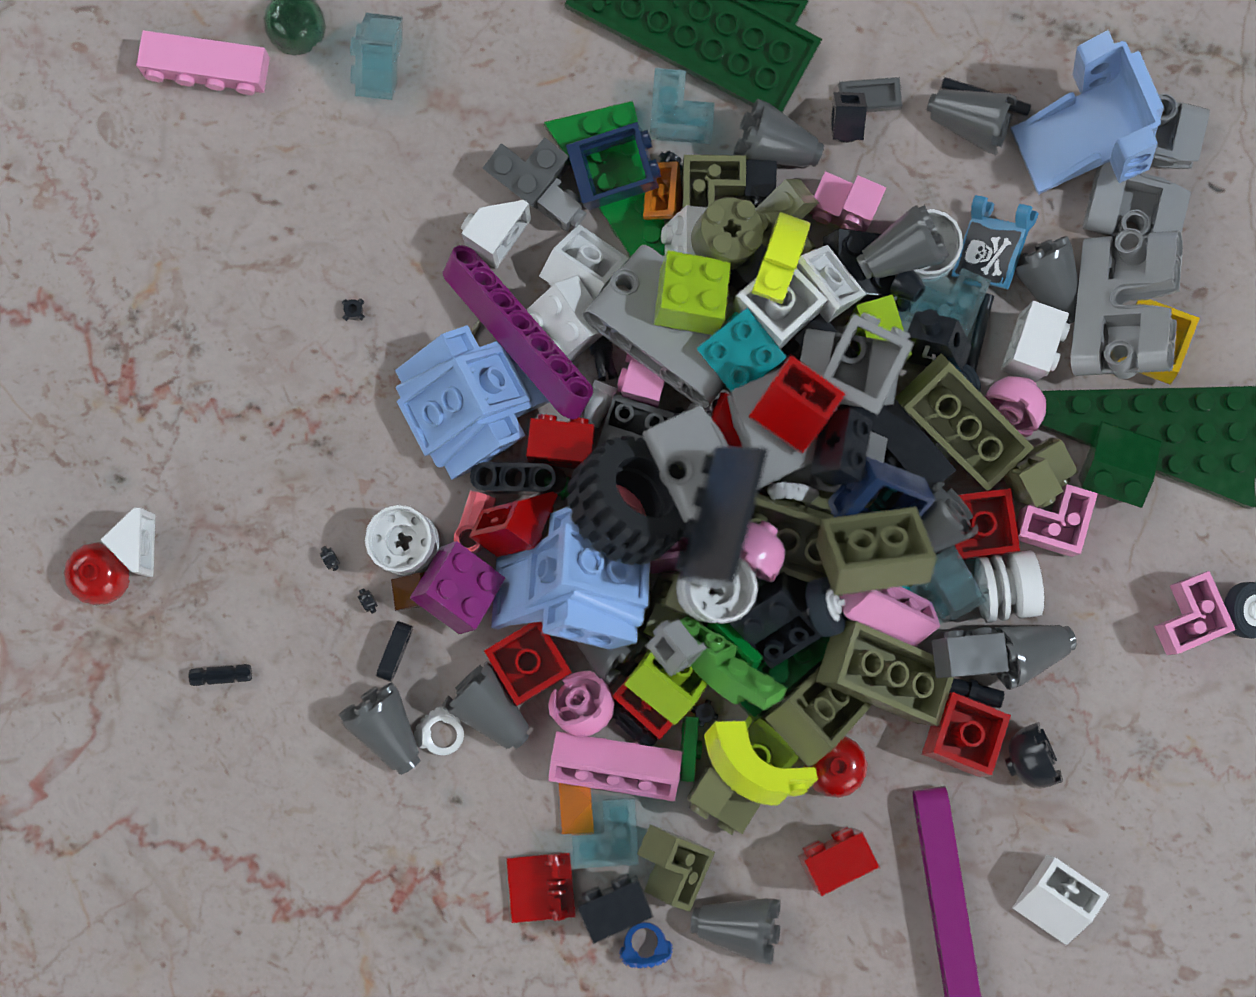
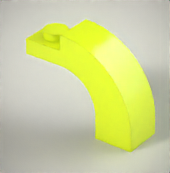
M783 212L779 213L751 293L780 304L783 303L802 253L810 222Z
M745 721L715 722L704 734L707 752L716 772L730 788L751 801L765 805H779L788 795L800 796L807 793L808 789L818 780L815 767L784 769L773 767L761 760L750 744Z

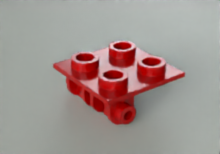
M570 852L506 858L512 923L552 919L553 921L566 920V918L576 917Z

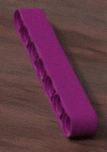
M458 245L454 247L443 270V277L558 413L568 419L580 417L592 397L593 387L483 259L468 246Z
M945 786L913 790V805L944 997H982L949 795Z

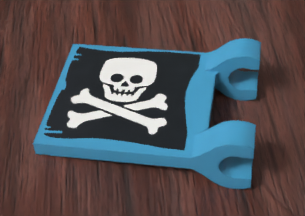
M975 195L971 206V220L963 240L959 259L954 266L951 276L1008 290L1027 234L1035 225L1039 213L1033 211L1032 206L1019 204L1016 210L1015 223L990 218L994 209V203L988 202L987 197Z

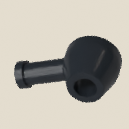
M914 270L899 273L890 287V293L897 297L895 300L897 310L899 312L908 311L910 302L919 300L926 286Z

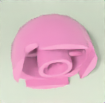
M1007 376L996 381L984 396L1024 437H1029L1034 431H1037L1046 414V398L1037 384L1029 378Z
M761 521L759 525L750 522L741 559L748 563L752 571H757L756 577L767 582H773L784 562L785 550L783 543L776 537L778 530L765 521Z
M578 671L562 680L564 685L559 691L554 689L551 693L548 703L551 717L561 729L574 736H590L598 733L608 724L614 711V699L609 686L602 678L600 679L591 671Z

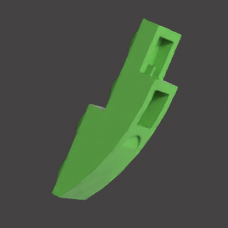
M685 617L680 620L698 644L704 643L707 647L691 664V667L720 695L735 705L747 699L763 710L784 698L786 687L774 681L772 677L750 667L745 661L737 659L735 657L736 645L726 640L722 635L702 626L695 619Z

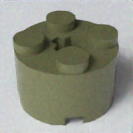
M731 197L716 200L708 206L696 221L691 232L692 248L697 256L731 262L730 270H734L740 267L761 245L763 224L752 202Z

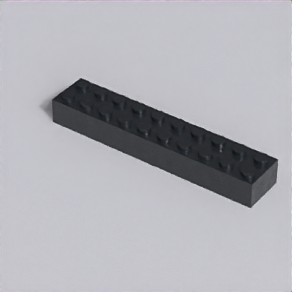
M762 243L740 267L730 270L728 287L732 285L740 293L757 277L767 248ZM819 313L785 344L781 351L786 356L790 357L792 355L800 361L807 328L839 332L830 322L827 323ZM848 345L844 353L845 356L849 359L858 357L857 353ZM895 398L894 404L883 405L878 415L863 407L845 404L837 406L838 410L852 408L873 420L871 432L888 439L884 463L925 478L930 489L937 482H943L956 471L953 465Z

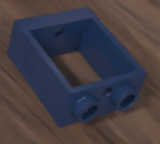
M638 122L566 145L582 204L588 210L659 188L656 178L661 177L657 160H651L648 149L653 148L648 130L643 131ZM636 140L646 179L597 194L586 156Z
M866 456L862 481L841 485L827 502L834 518L875 513L864 507L878 490L885 485L904 493L890 510L916 507L921 517L935 501V498L925 478Z

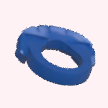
M641 922L627 931L624 938V947L619 951L620 959H623L622 962L631 968L637 967L640 969L642 967L651 968L655 965L659 966L671 958L673 944L665 939L663 931L657 925L650 922ZM644 928L652 930L658 939L654 955L645 958L640 957L632 946L634 933Z

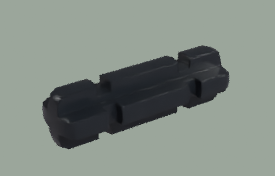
M249 664L236 665L235 668L231 665L207 667L206 670L203 668L190 669L188 675L189 683L191 686L205 685V683L207 685L235 683V680L247 682L252 680V668Z
M614 699L612 718L616 720L615 723L633 739L636 738L639 741V745L653 747L658 740L657 737L649 730L646 731L644 729L645 726L627 710L624 711L622 709L623 706Z

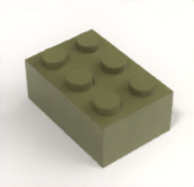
M916 507L821 519L816 546L834 596L930 583L937 557Z
M821 665L799 683L765 718L808 767H811L833 750L872 706L816 682Z

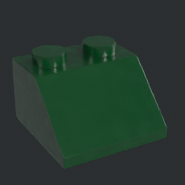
M1101 421L1078 477L1081 487L1142 508L1155 478L1162 442Z

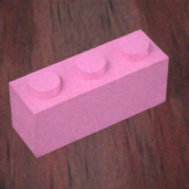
M903 587L839 595L840 600L844 599L845 605L842 606V612L849 620L858 621L914 647L940 627L933 603Z

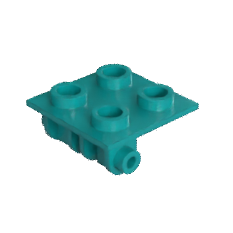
M745 308L740 313L735 312L727 319V324L696 348L730 391L765 376L787 358L748 308Z

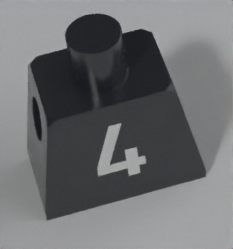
M933 309L915 312L907 331L910 334L908 340L913 342L912 355L906 362L928 366L935 358L942 354L962 374L971 350V344L959 320L938 315V312Z

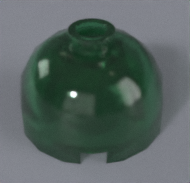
M271 0L265 9L263 20L266 35L281 52L295 56L307 54L312 51V47L323 40L326 31V21L322 9L315 0Z

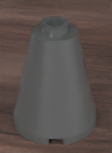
M940 89L937 94L932 93L927 105V111L931 112L930 119L989 154L997 155L998 150L996 146L1002 147L1012 121L1013 114L1008 113L1010 104L1016 106L1017 96L1007 93Z
M937 482L931 487L930 490L935 501L920 517L935 553L978 534V526L972 527L969 522L973 515L967 505L952 488L947 492L941 487L945 484L943 482Z
M487 661L483 667L481 665L476 667L455 687L457 695L454 699L448 695L442 704V707L448 713L506 749L511 747L518 749L529 738L527 734L529 730L528 723L496 671Z

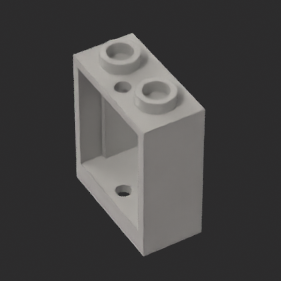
M863 312L861 317L853 314L822 377L845 392L844 399L878 415L913 347V342L908 340L910 334L893 326L891 331H888L878 326L881 320ZM857 327L902 347L876 399L832 378Z

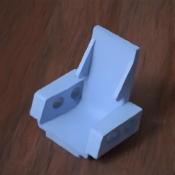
M1109 30L1080 44L1076 49L1072 75L1080 95L1075 96L1074 92L1068 93L1029 119L1011 127L1012 134L1037 194H1041L1107 162H1110L1118 183L1150 170L1158 144L1155 135L1157 128L1161 124L1160 118L1164 107L1140 52L1131 53L1125 41L1114 44Z
M468 325L441 334L395 370L401 381V384L396 386V390L401 397L397 400V403L424 456L430 455L435 465L439 468L445 466L451 480L471 472L478 463L489 462L524 438L526 435L517 418L549 403L498 341L479 347Z
M568 506L550 514L549 535L542 539L534 549L497 558L496 571L503 575L505 580L493 599L491 628L499 630L511 625L543 621L542 633L605 649H615L637 643V627L642 625L644 608L648 607L650 563L643 565L636 563L633 565L621 563V559L613 561L607 558L606 553L603 551L597 552L591 547L592 543L587 538L584 540L580 535L579 531L581 529L578 524L574 525L571 518L573 510L569 509Z

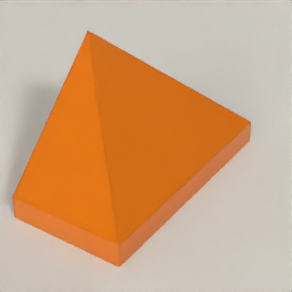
M678 161L658 163L661 177L656 179L659 188L645 192L644 220L672 219L682 210V187Z
M559 783L562 834L594 832L591 788Z

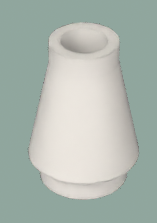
M594 380L592 385L593 394L585 407L583 418L589 420L588 424H594V427L599 428L610 409L617 388Z

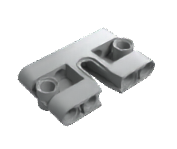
M1158 94L1166 116H1161V124L1156 131L1155 138L1158 144L1151 166L1191 169L1193 162L1199 161L1210 110L1183 102H1176L1169 94ZM1107 162L1096 168L1083 229L1116 237L1121 231L1128 229L1126 222L1132 221L1137 225L1142 235L1180 230L1182 233L1191 191L1164 178L1144 172L1118 183L1110 162Z
M1129 228L1121 231L1116 238L1108 236L1084 239L1071 351V368L1075 376L1114 374L1120 379H1128L1136 373L1171 371L1173 369L1177 321L1171 319V308L1143 304H1124L1128 301L1149 300L1180 292L1183 240L1180 230L1142 235L1139 230ZM1126 357L1123 361L1117 362L1120 358Z
M641 245L624 266L613 273L610 282L584 311L583 316L590 326L698 406L707 408L726 386L696 349L712 335L654 325L660 268L665 257L651 247ZM624 285L629 291H621L616 286ZM727 303L725 320L721 328L728 323L727 319L735 313Z
M807 328L800 362L820 376H823L843 334ZM853 335L851 341L860 343L861 353L854 359H849L844 354L832 378L876 399L902 347L887 340ZM898 377L883 405L894 404ZM844 398L839 403V405L845 404L861 407ZM871 432L867 456L884 463L888 439ZM812 464L781 478V483L803 484L814 489L836 492L841 486H828L821 479L811 475ZM878 492L872 497V499H877Z
M780 369L731 391V394L727 396L733 425L742 446L768 449L758 489L813 464L818 435L805 452L801 454L748 417ZM701 406L682 413L642 433L660 470L661 481L668 487L684 523L689 518L694 519L697 506L692 505L696 487H702L705 474L700 473L705 454L710 455L711 451L716 447H728L720 429ZM673 464L681 466L684 470V478L681 480L672 478L668 471L669 466Z

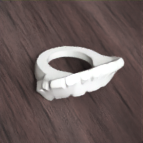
M791 482L770 483L767 491L773 500L785 497L805 503V507H808L819 496L817 489Z
M437 707L435 710H431L429 715L426 714L425 718L420 720L421 723H418L416 726V731H414V738H416L415 742L418 743V747L427 748L436 755L452 754L461 746L464 738L461 720L448 713L443 707ZM439 720L451 724L457 732L456 741L446 748L438 747L431 739L430 727Z

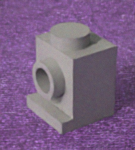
M558 178L554 180L537 201L538 210L566 232L571 226L576 228L587 214L582 210V205L579 204L581 202L579 197L568 189L564 192L562 190V182Z
M679 619L673 623H670L668 620L661 623L654 629L653 633L655 636L647 644L648 649L670 676L691 666L707 648L704 643L698 644Z

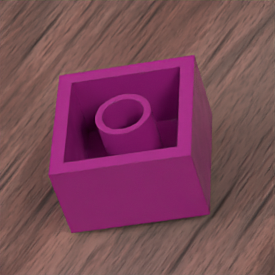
M458 541L439 548L410 599L456 633L463 634L477 629L503 584L505 577Z

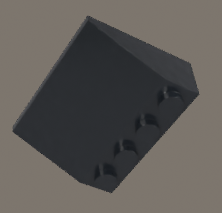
M716 447L711 451L710 455L705 454L700 473L705 474L702 487H696L692 505L697 506L694 519H688L684 531V537L688 538L685 551H680L675 569L680 571L678 579L713 589L723 588L735 583L768 449L762 447Z

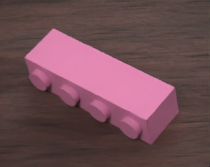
M142 30L136 66L146 79L154 82H163L164 79L175 80L177 84L183 86H194V83L204 84L207 88L216 91H223L225 87L236 89L241 94L254 95L255 92L264 93L270 57L264 47Z
M556 731L548 781L675 801L682 751L608 740L606 738L574 736L569 733Z

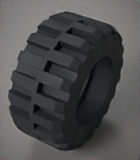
M634 436L610 438L605 443H601L572 473V479L569 481L567 488L570 494L567 496L569 509L573 510L571 513L574 525L578 524L580 527L579 533L583 539L587 538L592 543L591 547L597 552L603 551L606 553L607 558L613 561L621 559V563L630 565L635 563L639 565L648 564L652 560L655 561L684 537L687 522L684 523L668 487L661 481L660 470L644 438H638L637 440H635ZM677 464L669 466L668 471L672 478L676 480L684 478V470L680 469ZM617 485L628 489L638 498L645 510L646 516L633 510L624 501Z

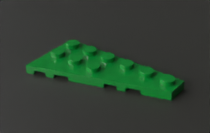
M630 101L545 121L544 126L554 138L559 149L569 156L566 145L638 122L634 103ZM636 140L586 156L597 194L646 179ZM645 193L598 207L629 257L641 245L649 246L660 255H665V244L661 242V232L665 225L664 220H644Z

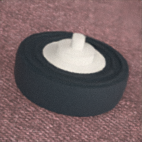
M828 577L810 581L806 588L807 614L810 615L816 630L823 637L842 633L845 628V615L842 612V606L845 605L844 599L840 600L839 595L834 596Z
M1242 582L1230 589L1224 604L1236 629L1232 633L1242 638L1255 639L1256 582Z

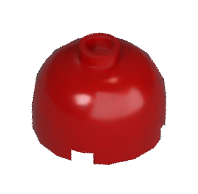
M104 543L85 544L73 551L66 561L64 569L65 584L71 594L83 603L92 605L111 604L124 594L130 582L129 569Z
M844 736L833 750L811 767L804 763L803 768L815 767L818 778L812 785L815 791L826 797L841 798L851 795L861 787L866 778L868 763L865 753L859 744L851 738Z

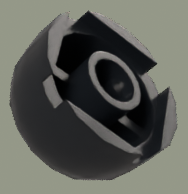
M1037 722L1019 730L1010 740L1008 746L1010 757L1005 758L1010 775H1018L1020 780L1031 788L1041 789L1063 782L1061 769L1056 771L1053 766L1056 764L1057 758L1044 729H1040V723Z

